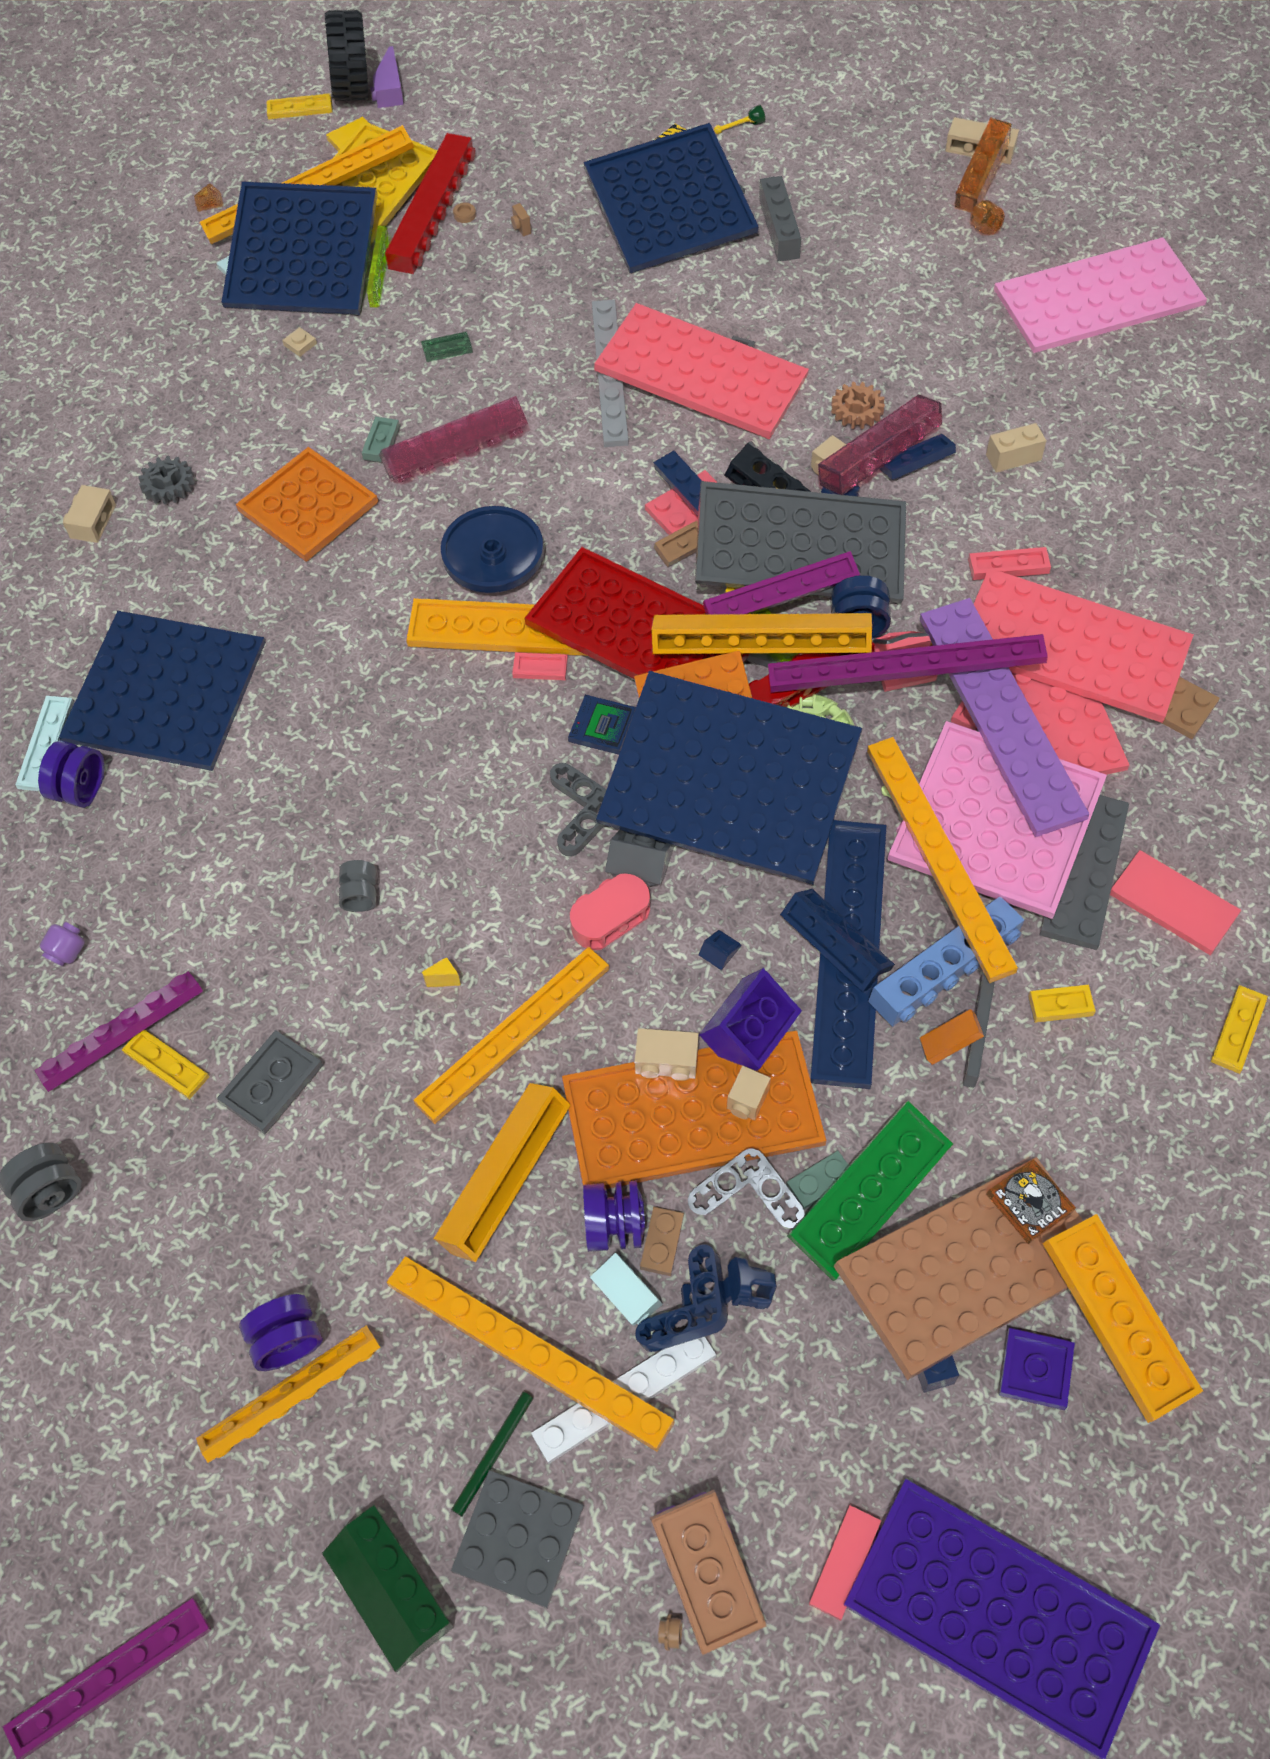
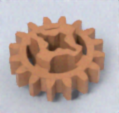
M852 382L851 387H848L844 384L842 385V390L836 389L835 396H832L831 412L835 414L836 421L842 419L843 426L848 423L851 424V429H854L856 425L864 429L865 424L872 427L874 420L880 421L881 415L884 413L885 398L880 397V390L873 391L874 385L865 387V382H862L860 386H856V383Z

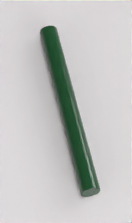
M525 1392L521 1393L453 1505L452 1512L463 1517L486 1479L489 1470L492 1469L534 1398Z

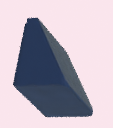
M717 930L704 940L698 955L722 970L742 945L724 932Z

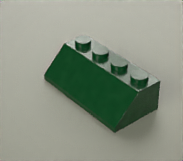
M375 1505L347 1524L322 1552V1555L395 1673L454 1628Z

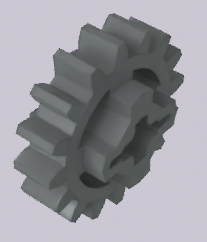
M166 456L163 461L158 457L156 458L157 463L148 462L149 468L141 469L143 475L138 476L139 486L146 499L152 498L155 504L160 500L163 501L164 505L168 503V500L177 503L176 498H186L184 492H191L190 485L195 484L191 467H188L186 461L181 462L179 457L171 460L170 456Z

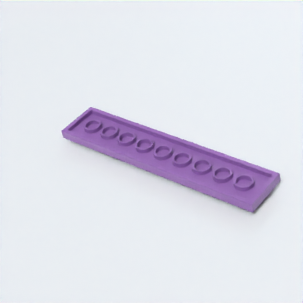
M970 598L920 614V622L926 633L930 636L933 646L992 640L989 631ZM1005 667L949 673L948 675L1034 836L1038 837L1087 820L1089 817L1087 808L1010 669Z

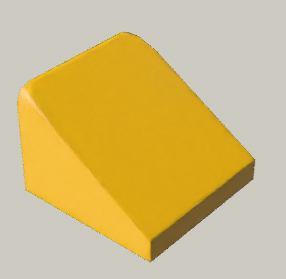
M444 958L422 971L427 987L461 985L459 975L448 958Z

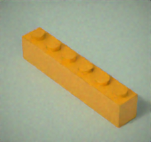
M529 1083L433 1238L450 1254L476 1262L570 1107V1104L555 1088Z

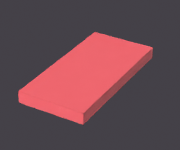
M1141 850L1133 858L1110 892L1111 896L1210 956L1241 912V909Z

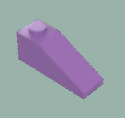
M393 46L387 49L373 76L374 87H370L372 101L377 100L378 108L404 105Z

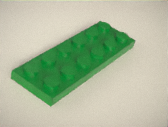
M909 1101L905 1102L788 1233L787 1237L832 1281L836 1280L840 1276L834 1268L836 1262L868 1244L951 1148L953 1143Z

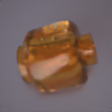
M984 200L975 205L970 221L972 226L982 234L992 235L1002 227L1005 213L994 202Z

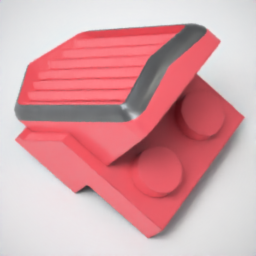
M925 632L888 633L873 640L875 644L874 652L930 646L931 639ZM937 675L883 680L881 682L884 692L933 682L936 681Z

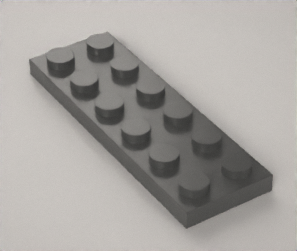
M1099 795L1053 919L1043 917L1040 936L1094 950L1098 949L1129 808L1128 802Z

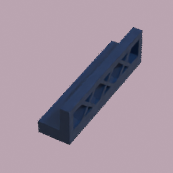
M813 889L794 893L780 914L862 992L869 990L879 975L891 971L895 965Z

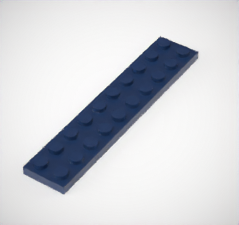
M834 820L828 839L824 900L879 949L887 825ZM821 953L816 997L811 1084L871 1089L876 1009L868 1001L873 988L878 983V978L869 990L862 992Z

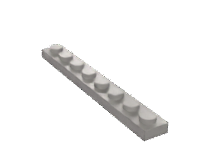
M615 300L592 301L596 359H598L618 330ZM598 372L604 447L628 446L623 382Z

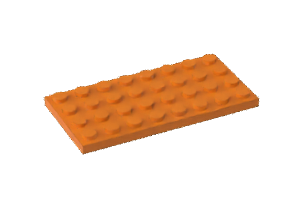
M797 1030L786 1032L762 1067L756 1071L771 1077L770 1089L756 1120L738 1118L727 1109L728 1095L742 1065L718 1057L710 1047L698 1049L696 1078H689L684 1081L675 1080L670 1076L646 1078L641 1076V1074H635V1062L562 1076L566 1101L570 1104L568 1111L583 1185L604 1183L606 1189L614 1188L616 1182H621V1186L629 1185V1181H637L639 1183L725 1166L747 1149L759 1150L765 1157L825 1146L826 1137ZM750 1154L745 1156L746 1161L760 1159L758 1156L751 1157Z

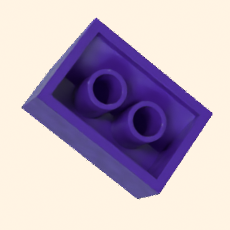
M762 968L741 979L700 1032L699 1036L718 1057L757 1071L762 1067L802 1010L771 975Z

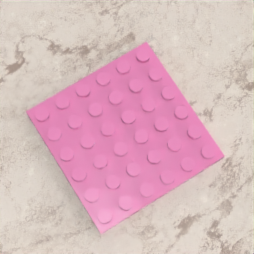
M946 721L919 785L978 893L995 899L1001 897L1009 904L1053 919L1107 775L1059 759L1087 808L1089 817L1082 822L1035 837L980 732ZM903 820L889 852L888 860L932 876Z

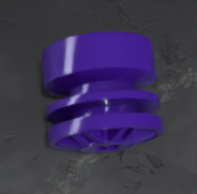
M629 1181L630 1196H622L621 1182H616L614 1197H608L604 1183L583 1185L588 1252L609 1250L611 1235H617L620 1248L626 1249L625 1234H633L634 1248H642L641 1241L645 1230L643 1198L637 1187V1181Z

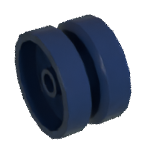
M853 576L837 583L832 589V614L871 613L872 639L884 634L890 627L889 589L886 583L879 578Z

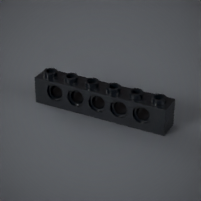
M749 443L733 458L724 474L726 478L736 485L811 492L799 480L793 478L780 465L772 462L759 449L754 448Z

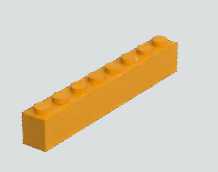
M872 614L654 615L652 625L653 654L731 653L735 651H740V653H871Z

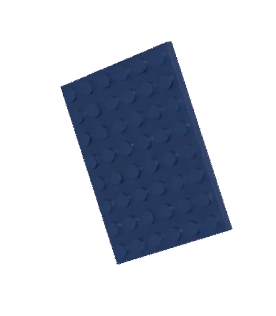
M649 671L596 821L598 824L814 885L861 737L862 728Z

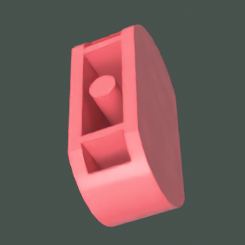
M619 874L613 879L609 878L603 881L598 889L590 894L580 896L570 911L571 931L576 942L584 948L589 946L592 950H602L645 921L650 913V893L645 882L635 875Z

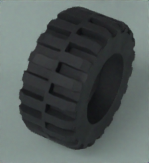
M328 10L324 15L332 98L336 101L365 100L369 97L362 12L358 10Z

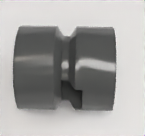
M351 860L341 864L339 867V906L341 909L349 912L373 909L376 905V888L374 887L376 885V867L374 864L363 860Z

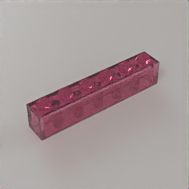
M918 394L818 464L820 486L840 495L848 492L941 426V402Z
M514 396L384 448L380 451L379 457L390 481L398 480V483H402L411 479V474L420 470L421 474L435 469L434 464L442 461L446 465L457 460L456 455L464 452L466 456L479 451L478 446L486 443L488 447L501 442L500 438L509 434L510 438L523 433L522 429L528 422L517 396Z

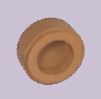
M459 203L453 209L454 219L460 223L473 221L476 217L475 207L470 203Z

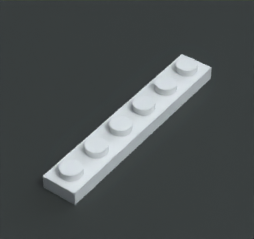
M705 1337L663 1349L613 1382L647 1402L716 1358V1354ZM576 1404L531 1434L546 1461L550 1464L611 1425V1423L582 1405Z

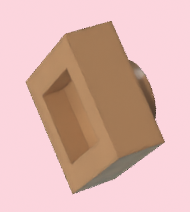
M521 203L513 205V216H511L513 228L519 230L523 237L531 234L530 216Z

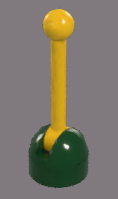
M761 105L754 106L749 110L747 117L723 126L716 125L714 132L715 134H721L723 130L747 121L754 125L765 123L764 110Z

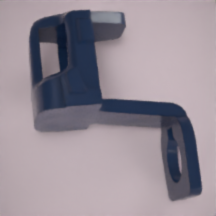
M733 1258L727 1265L728 1277L723 1281L726 1305L732 1300L733 1306L742 1305L755 1307L756 1309L769 1308L777 1288L775 1274L765 1269L749 1266L746 1258ZM684 1284L681 1287L682 1307L692 1305L690 1301V1294H692L691 1284ZM754 1284L759 1285L756 1297L751 1296L752 1285ZM703 1286L701 1289L702 1295H706L711 1292V1290L705 1286Z

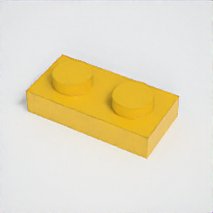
M1089 984L1030 991L1028 996L1035 1023L1091 1017L1096 1012Z

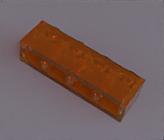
M990 117L956 191V209L977 214L1010 143L1012 123Z

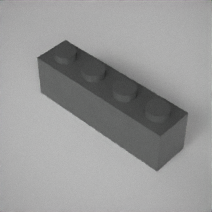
M783 177L760 179L759 202L777 262L800 259L801 235Z

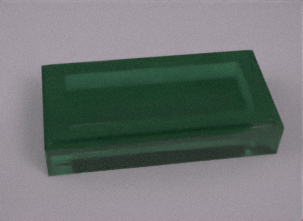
M467 331L421 341L426 362L473 353Z

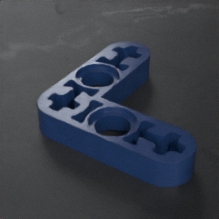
M704 1244L695 1247L688 1256L693 1304L647 1318L637 1326L635 1330L636 1340L646 1351H660L715 1334L725 1327L728 1314L719 1256L709 1245ZM708 1257L707 1259H705V1268L708 1270V1272H705L702 1266L700 1265L703 1263V1258ZM706 1283H715L714 1289L709 1294H701V1289ZM715 1312V1314L712 1315V1320L707 1321V1319L710 1318V1313ZM680 1320H688V1325L683 1331L674 1332V1327ZM655 1330L656 1332L652 1334V1339L648 1340L647 1338L651 1336V1331Z

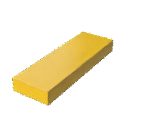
M329 93L266 100L268 120L332 113V99Z
M1241 985L1237 987L1210 1062L1236 1073H1241L1268 996Z
M145 1029L132 1037L122 1049L124 1054L189 1100L209 1078L206 1072Z

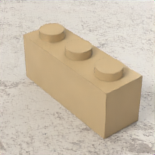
M954 117L948 133L945 152L1011 164L1017 145L1019 129Z

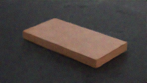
M714 1490L650 1517L702 1655L766 1627L765 1620Z

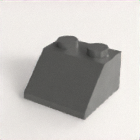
M619 830L610 840L605 872L611 873L613 877L619 874H631L642 879L647 886L660 885L665 878L675 845Z

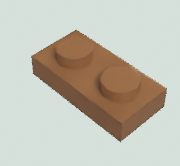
M696 520L655 542L654 549L667 567L697 551L698 521Z
M653 1207L640 1270L671 1276L684 1213Z

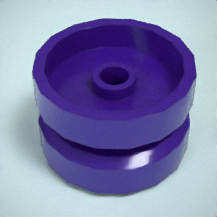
M61 740L53 742L46 750L39 768L38 786L41 795L49 800L65 801L67 804L81 808L90 806L102 785L104 777L103 756L99 750L94 748L78 747L73 743Z
M292 1294L273 1299L258 1306L241 1319L239 1329L246 1344L252 1345L249 1355L257 1371H271L285 1367L308 1356L321 1345L323 1338L316 1322L310 1320L313 1313L305 1295Z

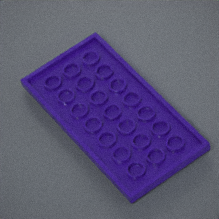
M905 1479L844 1603V1606L850 1611L1097 1759H1106L1160 1628V1624L907 1479Z

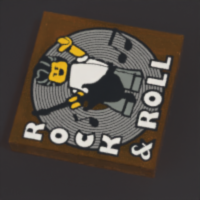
M1034 1159L996 1184L986 1193L1028 1244L1069 1216L1076 1209L1073 1203Z

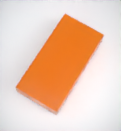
M970 1009L921 1036L920 1040L927 1061L934 1065L981 1039L984 1035L976 1014Z

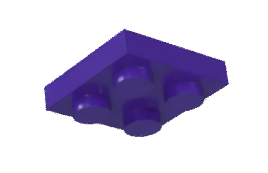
M1009 1328L1007 1331L999 1396L1066 1410L1075 1342Z

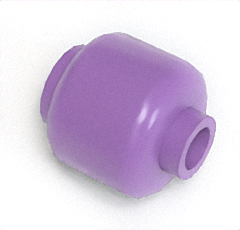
M64 922L63 926L51 925L40 943V948L43 951L42 956L62 967L64 963H73L85 943L84 939L78 935L80 929L67 922Z

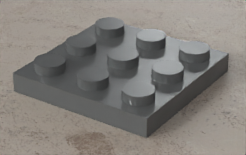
M489 1470L451 1572L548 1609L584 1506Z

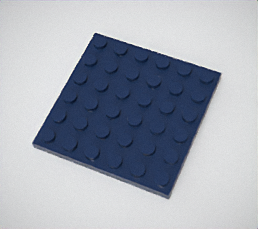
M710 123L583 162L584 170L629 273L759 232L757 221Z
M242 181L221 301L223 307L360 315L378 195L377 189L373 187Z
M117 611L59 738L61 741L75 745L213 771L265 646V638Z

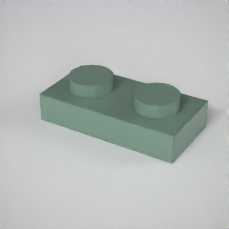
M382 417L374 418L362 450L363 460L387 463L400 428L399 420Z
M836 1151L787 1181L786 1185L799 1201L803 1210H805L820 1199L849 1165L839 1151Z

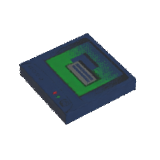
M585 694L569 733L568 742L619 755L636 707Z

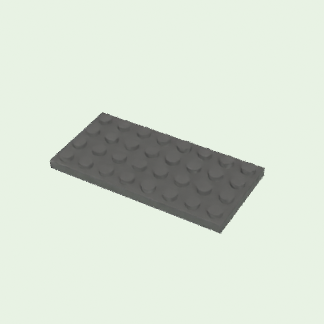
M701 481L695 584L742 588L851 551L860 576L879 578L886 583L889 589L890 602L901 603L904 600L906 501ZM834 587L810 595L831 596Z

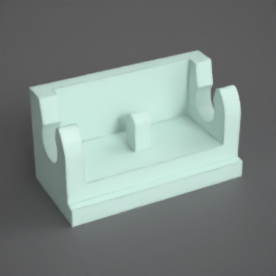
M617 1253L612 1255L590 1276L594 1283L633 1326L635 1324L639 1325L663 1305Z

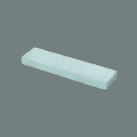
M46 696L15 784L17 789L39 791L38 774L42 758L52 743L60 740L59 735L74 704L72 698Z

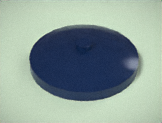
M485 506L462 514L449 525L441 541L442 562L448 575L459 585L484 593L503 592L525 583L538 570L544 554L543 538L537 524L523 512L504 506Z

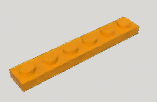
M367 1325L198 1436L196 1440L201 1454L207 1463L215 1458L223 1457L233 1446L243 1439L256 1435L261 1427L273 1419L283 1417L291 1407L302 1400L311 1398L317 1393L318 1389L330 1381L341 1378L348 1369L358 1362L368 1360L381 1347Z

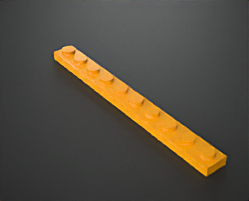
M402 125L282 183L335 186L414 148L413 142ZM238 204L200 221L210 244L233 234Z
M894 737L868 745L867 752L988 982L992 983L1016 974L1018 967Z
M405 1256L388 1279L387 1284L390 1288L658 1452L675 1424L674 1419L408 1257Z

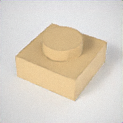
M300 327L282 340L284 346L299 357L317 344L316 338Z

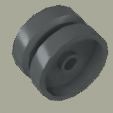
M50 1142L37 1144L25 1149L6 1163L0 1171V1188L5 1196L11 1199L10 1204L22 1221H35L51 1215L72 1201L81 1189L82 1180L75 1169L68 1164V1158L60 1146Z

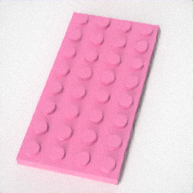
M1164 237L998 282L994 285V291L1033 353L1204 306L1207 301L1205 295Z

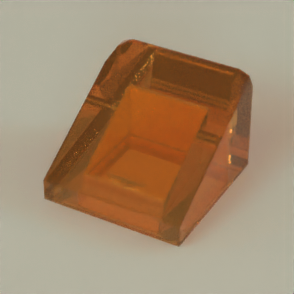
M211 183L194 195L198 212L224 206L221 192Z

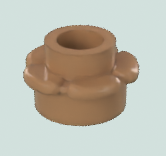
M668 1614L666 1621H660L658 1642L663 1643L667 1651H670V1648L680 1649L682 1640V1619L672 1618V1614Z

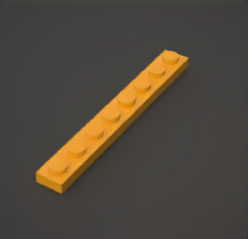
M588 946L413 1100L414 1104L436 1124L609 971V965Z

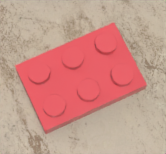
M706 470L697 474L702 481L718 483ZM673 489L645 504L647 513L668 535L696 520L698 521V516Z

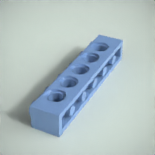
M998 897L985 908L1004 943L1011 945L1021 936L1020 929L1025 920L1003 898ZM958 926L873 988L868 1002L892 1027L901 1020L904 1023L909 1021L916 1014V1009L922 1005L925 1007L929 1006L936 1000L939 992L943 989L949 991L959 982V978L966 973L969 976L978 969L980 965L971 948L967 947L969 944L960 927ZM924 976H928V977H930L932 980H928V979H926ZM902 991L908 992L912 996L905 995Z

